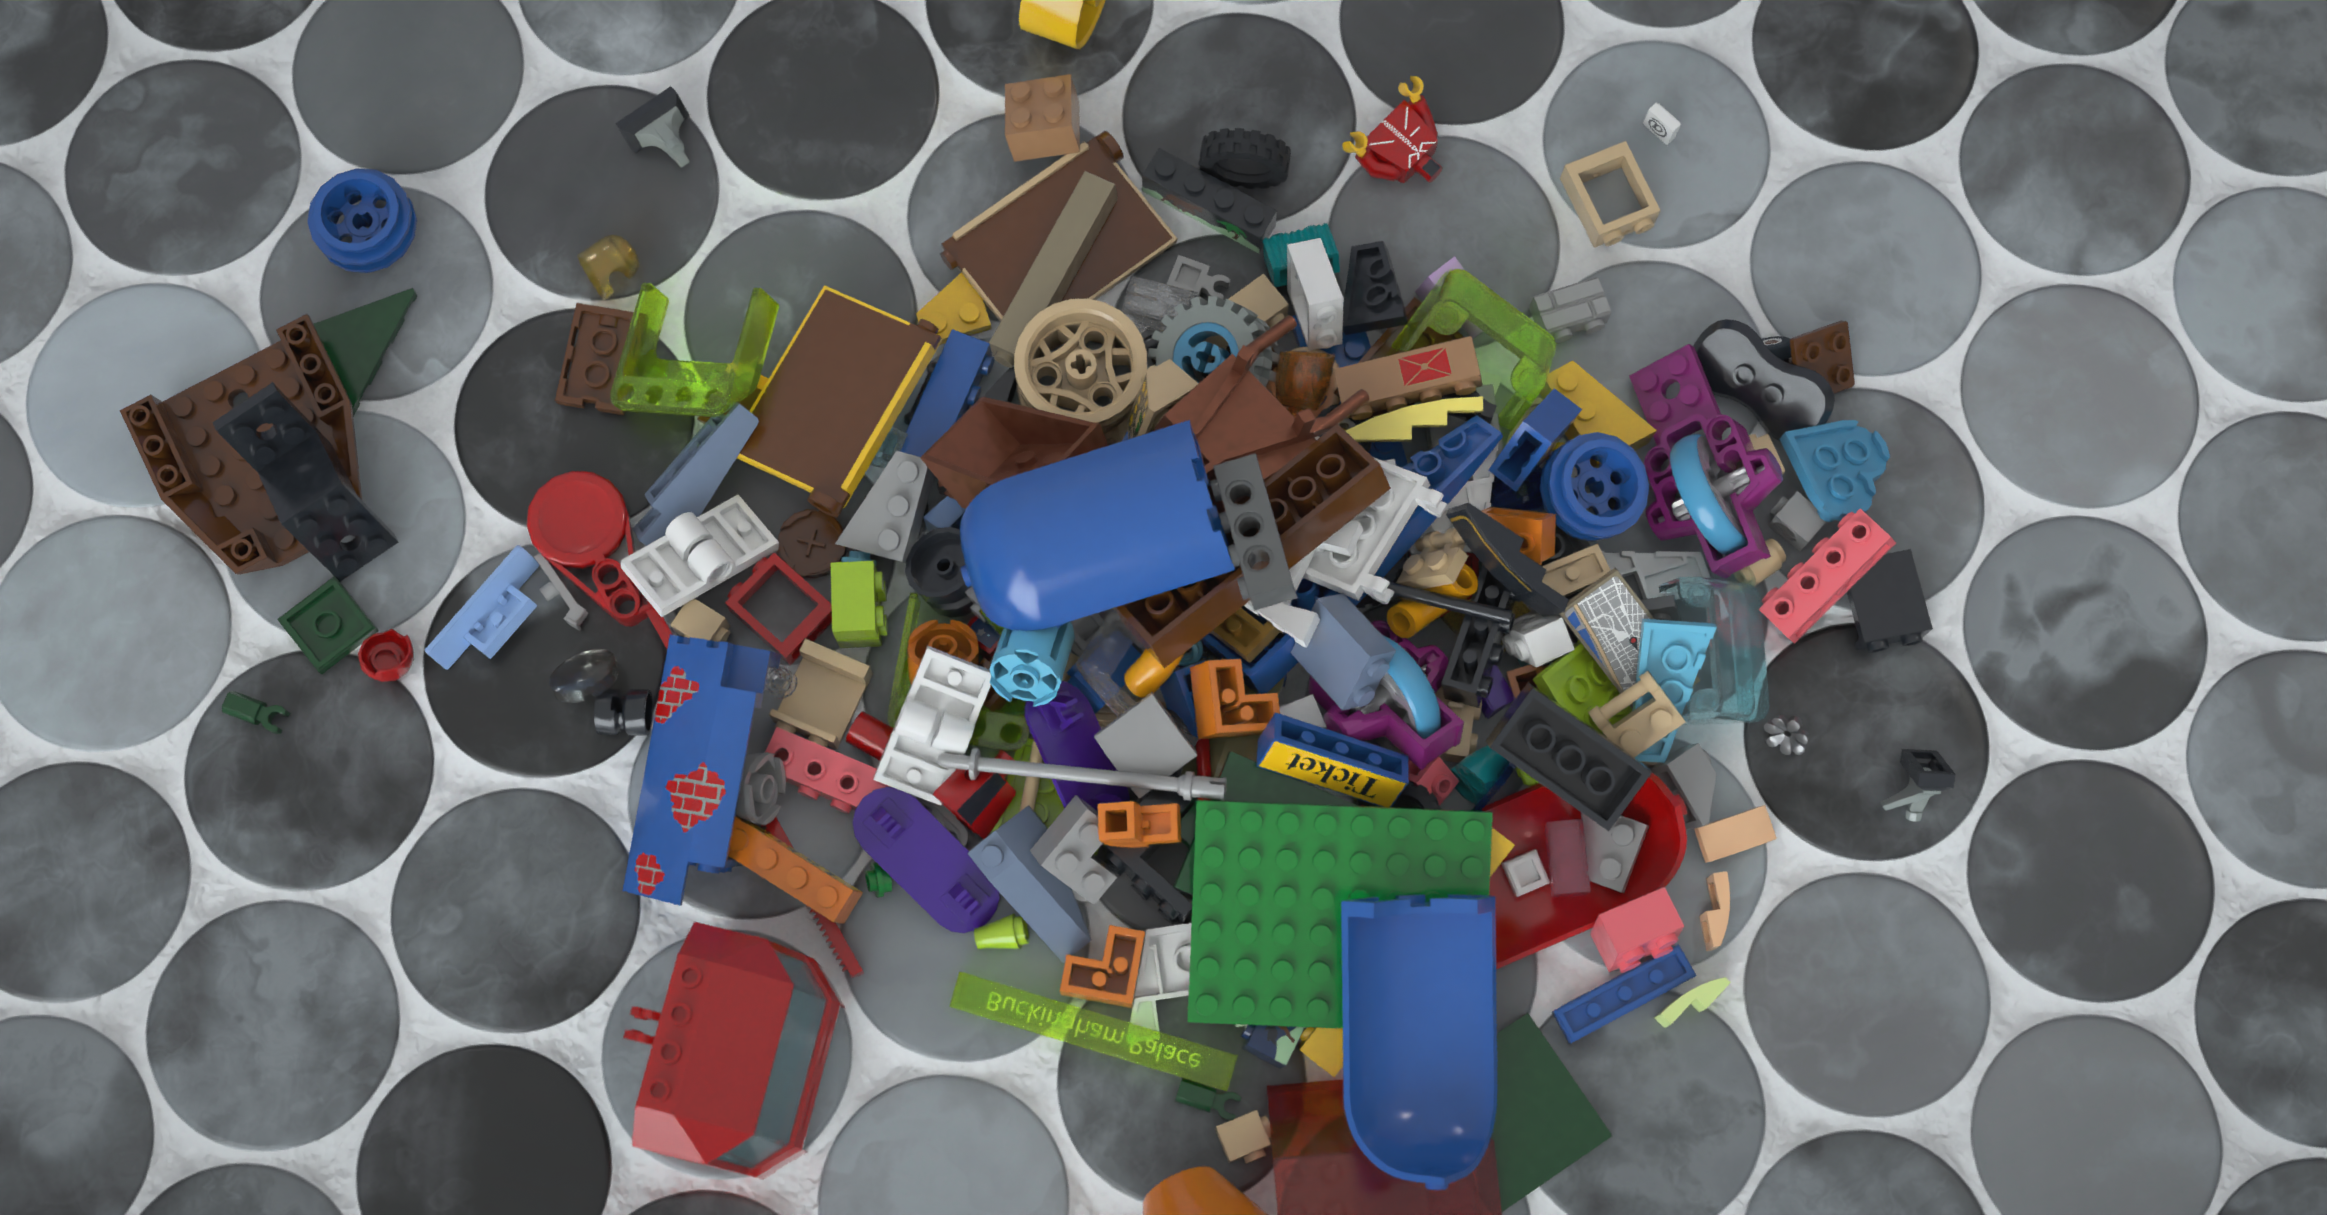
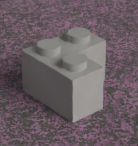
M1075 795L1031 848L1030 852L1044 869L1093 905L1096 904L1117 878L1109 866L1094 854L1102 844L1099 841L1098 811Z

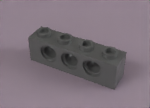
M1256 453L1214 465L1217 479L1211 480L1210 483L1216 502L1223 500L1225 511L1219 513L1224 533H1232L1235 544L1228 545L1233 566L1241 565L1244 577L1237 578L1243 600L1250 598L1255 611L1296 599V591ZM1242 496L1250 497L1249 501L1245 504H1235V501ZM1256 528L1260 530L1253 537L1243 536L1249 529ZM1259 561L1269 562L1268 566L1262 570L1252 569Z

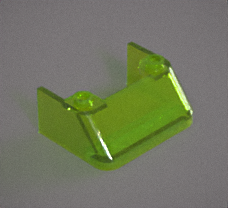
M1450 269L1441 276L1409 320V325L1404 327L1391 347L1400 352L1410 351L1427 326L1439 334L1450 335L1457 332L1466 319H1468L1520 358L1510 376L1511 385L1516 392L1498 415L1499 427L1512 432L1545 386L1556 352L1555 339L1545 329L1472 274L1463 269Z

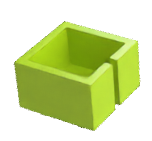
M874 561L831 563L832 632L839 648L882 646V636L888 635L887 614H884V606H881V602L887 601L886 581H883V572H877Z

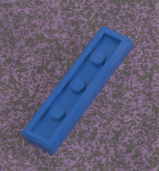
M1677 944L1673 946V951L1643 962L1634 969L1552 1011V1014L1568 1043L1571 1044L1697 975L1680 945Z

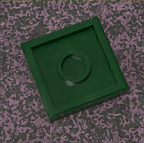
M335 576L277 619L320 674L325 673L360 646L364 640L379 631Z

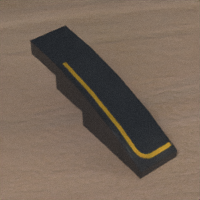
M1470 503L1448 509L1446 515L1466 545L1487 570L1512 594L1543 617L1565 612L1569 599L1542 582L1547 569L1519 552L1524 541L1522 537Z

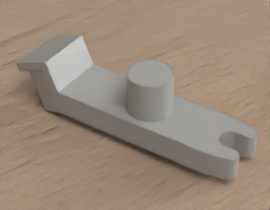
M538 553L534 558L550 579V582L539 588L547 601L560 594L570 608L564 620L580 631V625L589 613L585 608L578 605L551 564L541 553Z

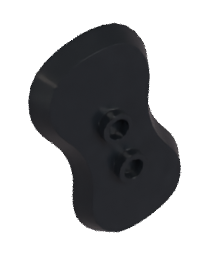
M1729 319L1717 321L1706 328L1693 345L1713 395L1734 400L1745 406L1754 414L1764 430L1773 438L1780 441L1781 436L1787 431L1826 424L1830 418L1835 399L1833 390L1826 379L1809 368L1787 363L1775 356L1766 347L1759 335L1748 325Z

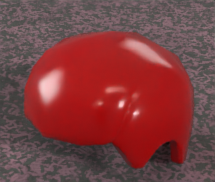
M389 629L384 633L373 634L364 640L358 652L361 669L366 675L380 682L396 681L408 673L414 661V650L408 635L403 636L394 629Z

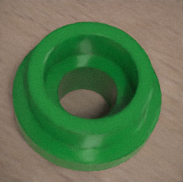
M871 862L870 870L865 871L867 889L869 892L874 891L877 898L884 897V893L892 891L891 876L877 862Z

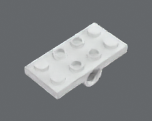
M736 495L699 517H696L692 512L679 515L668 525L665 536L622 559L621 568L658 614L663 617L757 563L763 557L779 550V542L739 495Z
M927 646L873 780L941 806L942 803L932 794L956 769L941 767L937 759L943 753L965 754L974 731L975 722L991 686L990 670Z

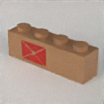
M1472 336L1333 369L1341 404L1360 389L1365 390L1369 395L1370 399L1367 403L1345 418H1352L1353 420L1367 419L1374 412L1382 410L1392 412L1407 407V404L1419 401L1421 403L1437 401L1442 396L1456 393V395H1467L1476 391V388L1483 386Z

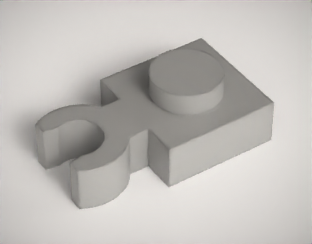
M1178 255L1167 281L1166 289L1189 298L1200 297L1202 292L1207 294V296H1217L1224 300V295L1217 293L1214 288L1218 285L1229 288L1230 279L1225 275L1209 276V265Z

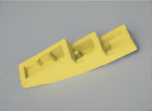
M1483 396L1442 399L1407 406L1373 417L1346 430V432L1356 442H1411L1412 428L1446 427L1447 413H1482Z

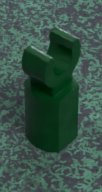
M236 691L228 692L222 705L223 713L255 725L262 723L264 728L274 734L282 733V729L272 724L274 716L281 714L289 717L290 715L282 706L271 705L267 707L266 702Z
M1182 1077L1175 1102L1210 1113L1211 1109L1216 1110L1221 1118L1231 1121L1235 1119L1236 1115L1226 1112L1224 1103L1227 1100L1240 1102L1242 1097L1234 1092H1226L1221 1095L1216 1093L1217 1088Z

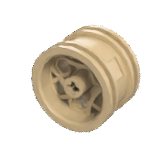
M1069 299L1054 303L1040 311L1030 320L1018 338L1014 353V371L1019 403L1022 406L1100 423L1108 446L1112 445L1111 436L1117 430L1118 425L1122 424L1130 416L1133 408L1131 404L1139 393L1142 385L1141 377L1147 370V351L1142 335L1133 321L1122 311L1105 302L1092 299ZM1089 341L1103 344L1098 350H1090L1085 345ZM1064 344L1062 347H1060L1059 349H1057V350H1055V351H1053V352L1051 353V350H1053V349H1055L1056 347H1058V346ZM1112 365H1127L1130 372L1115 376ZM1046 375L1056 379L1055 383L1049 386H1044L1038 381ZM1100 396H1106L1112 400L1105 407L1098 406L1094 401ZM1059 406L1072 409L1075 412L1060 409Z

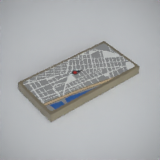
M1615 567L1569 600L1565 612L1559 614L1621 694L1634 685L1636 681L1642 619L1655 618ZM1698 675L1695 678L1693 686L1697 684L1699 681H1701Z

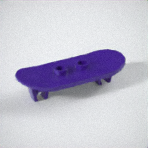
M1061 681L1056 697L1049 703L1034 707V701L1025 702V719L1045 764L1118 771L1094 738V735L1102 729L1088 699L1077 687L1066 681ZM1052 779L1064 809L1075 795L1097 811L1098 804L1130 801V796L1125 786Z
M893 787L876 789L863 797L855 809L852 823L855 838L861 847L938 924L952 932L967 933L974 931L975 928L982 927L990 921L998 907L999 891L967 854L969 851L914 796Z

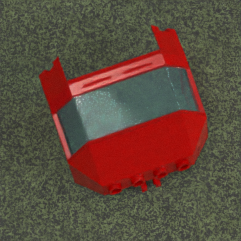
M694 922L678 952L662 1012L636 1006L631 1008L630 1015L635 1018L659 1022L655 1037L634 1029L625 1030L624 1039L652 1046L635 1105L632 1146L655 1154L762 1180L791 1161L806 1154L807 1151L803 1150L838 1014L840 1007L845 1008L821 965L814 958L768 939Z

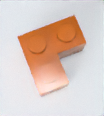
M1241 659L1208 660L1190 667L1198 739L1261 735L1275 712L1280 714L1278 693L1245 695Z
M1109 925L1103 961L1066 954L1060 986L1061 996L1132 1008L1145 931Z

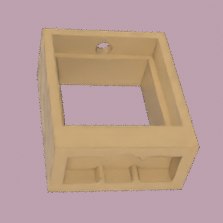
M1626 141L1566 164L1563 168L1560 180L1594 248L1602 244L1612 246L1620 242L1624 235L1634 231L1636 234H1641L1654 227V223L1661 210ZM1622 168L1642 209L1603 225L1583 183Z

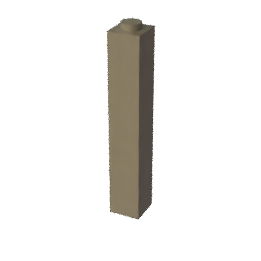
M1084 171L989 342L994 359L1001 365L1008 368L1013 367L1018 338L1027 323L1040 311L1062 301L1118 200L1114 183Z

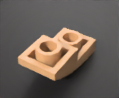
M1765 805L1694 829L1705 863L1777 839Z

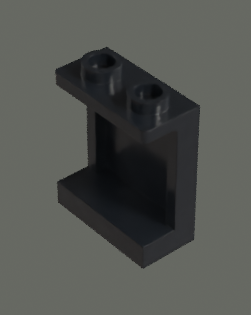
M1911 549L1885 554L1847 591L1859 640L1855 643L1856 650L1867 648L1868 653H1875L1888 649L1889 644L1901 642L1902 646L1915 645L1923 642V637L1933 629Z

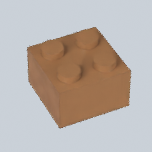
M1071 74L1005 84V137L1014 162L1080 152L1079 99Z

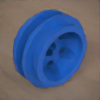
M356 168L336 174L319 188L310 203L307 222L312 240L332 264L349 272L370 273L389 267L406 253L415 237L417 218L412 201L394 178L378 170ZM378 200L386 202L383 208H376L375 204ZM358 201H361V202H360L359 204H357V205H352V204H354V203H356V202H358ZM344 215L343 222L337 224L340 216ZM349 236L352 237V242H344L342 239Z
M1595 432L1578 435L1552 452L1542 470L1540 491L1547 513L1556 514L1557 527L1571 537L1592 542L1619 535L1637 523L1647 506L1649 482L1645 465L1631 446L1616 436ZM1590 459L1598 461L1600 463L1599 467L1594 468L1590 464ZM1575 467L1577 469V476L1572 477L1573 468ZM1610 475L1614 478L1615 484L1612 483ZM1589 487L1591 493L1587 494L1585 488ZM1610 498L1616 500L1613 510L1608 506ZM1592 508L1595 511V515L1587 511V509Z

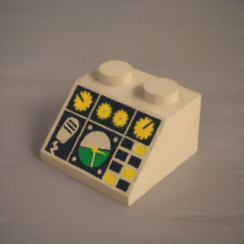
M1168 359L1158 366L1152 365L1142 375V385L1135 401L1131 404L1133 408L1127 421L1128 439L1152 432L1164 414L1198 385L1193 378L1172 360Z

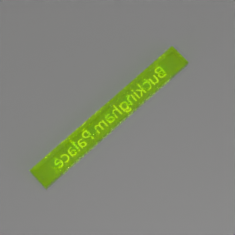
M962 971L959 972L949 1007L1224 1091L1229 1090L1238 1058L1237 1054Z

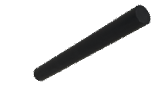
M1389 582L1390 584L1387 587L1394 591L1392 597L1505 624L1510 623L1512 610L1394 582Z

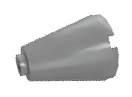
M768 752L746 754L735 816L753 824L766 825L773 821L781 805L776 804L778 793L785 794L786 772L783 761L780 758L774 757V754Z

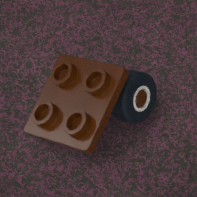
M1841 320L1791 339L1784 336L1762 339L1766 347L1781 360L1793 365L1809 368L1823 376L1830 384L1833 393L1851 388L1855 384L1847 321Z

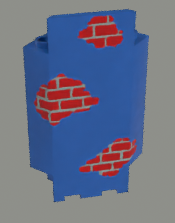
M670 635L622 891L681 906L689 865L696 866L698 863L697 870L717 874L719 872H732V867L743 866L728 856L754 710L755 708H761L768 667L779 669L780 654L769 650L734 645L729 642H716L707 639Z

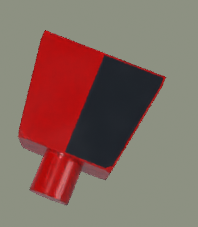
M1000 750L994 757L996 759L1014 760L1003 750ZM957 769L932 795L963 825L984 840L1015 797L1016 790L1005 780L1008 774L979 771L978 777L972 780L969 778V770Z

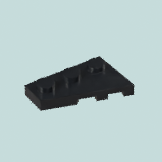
M1378 241L1351 246L1343 304L1344 334L1350 335L1409 325L1389 251L1384 242Z

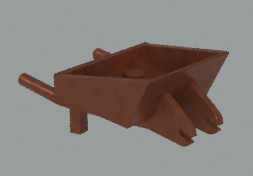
M1290 315L1286 316L1247 346L1243 345L1237 357L1231 354L1164 414L1153 430L1156 431L1184 421H1190L1201 449L1210 486H1207L1213 506L1216 505L1218 513L1224 512L1225 507L1223 500L1216 502L1210 481L1217 479L1214 465L1256 453L1265 481L1315 442L1316 439L1314 437L1329 431L1370 399L1368 393L1360 389L1326 416L1315 418L1310 408L1297 413L1295 418L1261 384L1249 369L1262 351L1297 326L1295 319ZM1242 496V497L1238 498V499L1235 501V504H1236L1237 502H1239V501H1240L1242 498H1244L1245 496Z
M981 397L920 459L939 480V487L944 486L947 489L944 494L955 499L962 508L966 509L980 492L1000 480L1108 446L1100 423Z

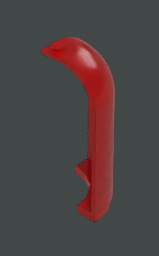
M1651 773L1621 814L1624 817L1649 826L1624 894L1588 880L1581 812L1541 783L1474 810L1491 811L1493 813L1492 828L1515 845L1501 863L1536 849L1550 881L1549 884L1516 897L1502 864L1490 876L1489 895L1495 896L1496 969L1593 928L1599 914L1666 887L1677 873L1687 846V833L1683 817L1687 814V809L1679 794L1673 795L1665 783L1654 773Z

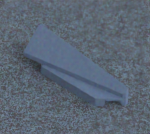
M737 402L727 415L718 412L711 416L644 494L652 508L632 528L640 542L647 546L665 536L668 525L681 514L692 512L696 517L701 515L758 425L759 420L754 414Z

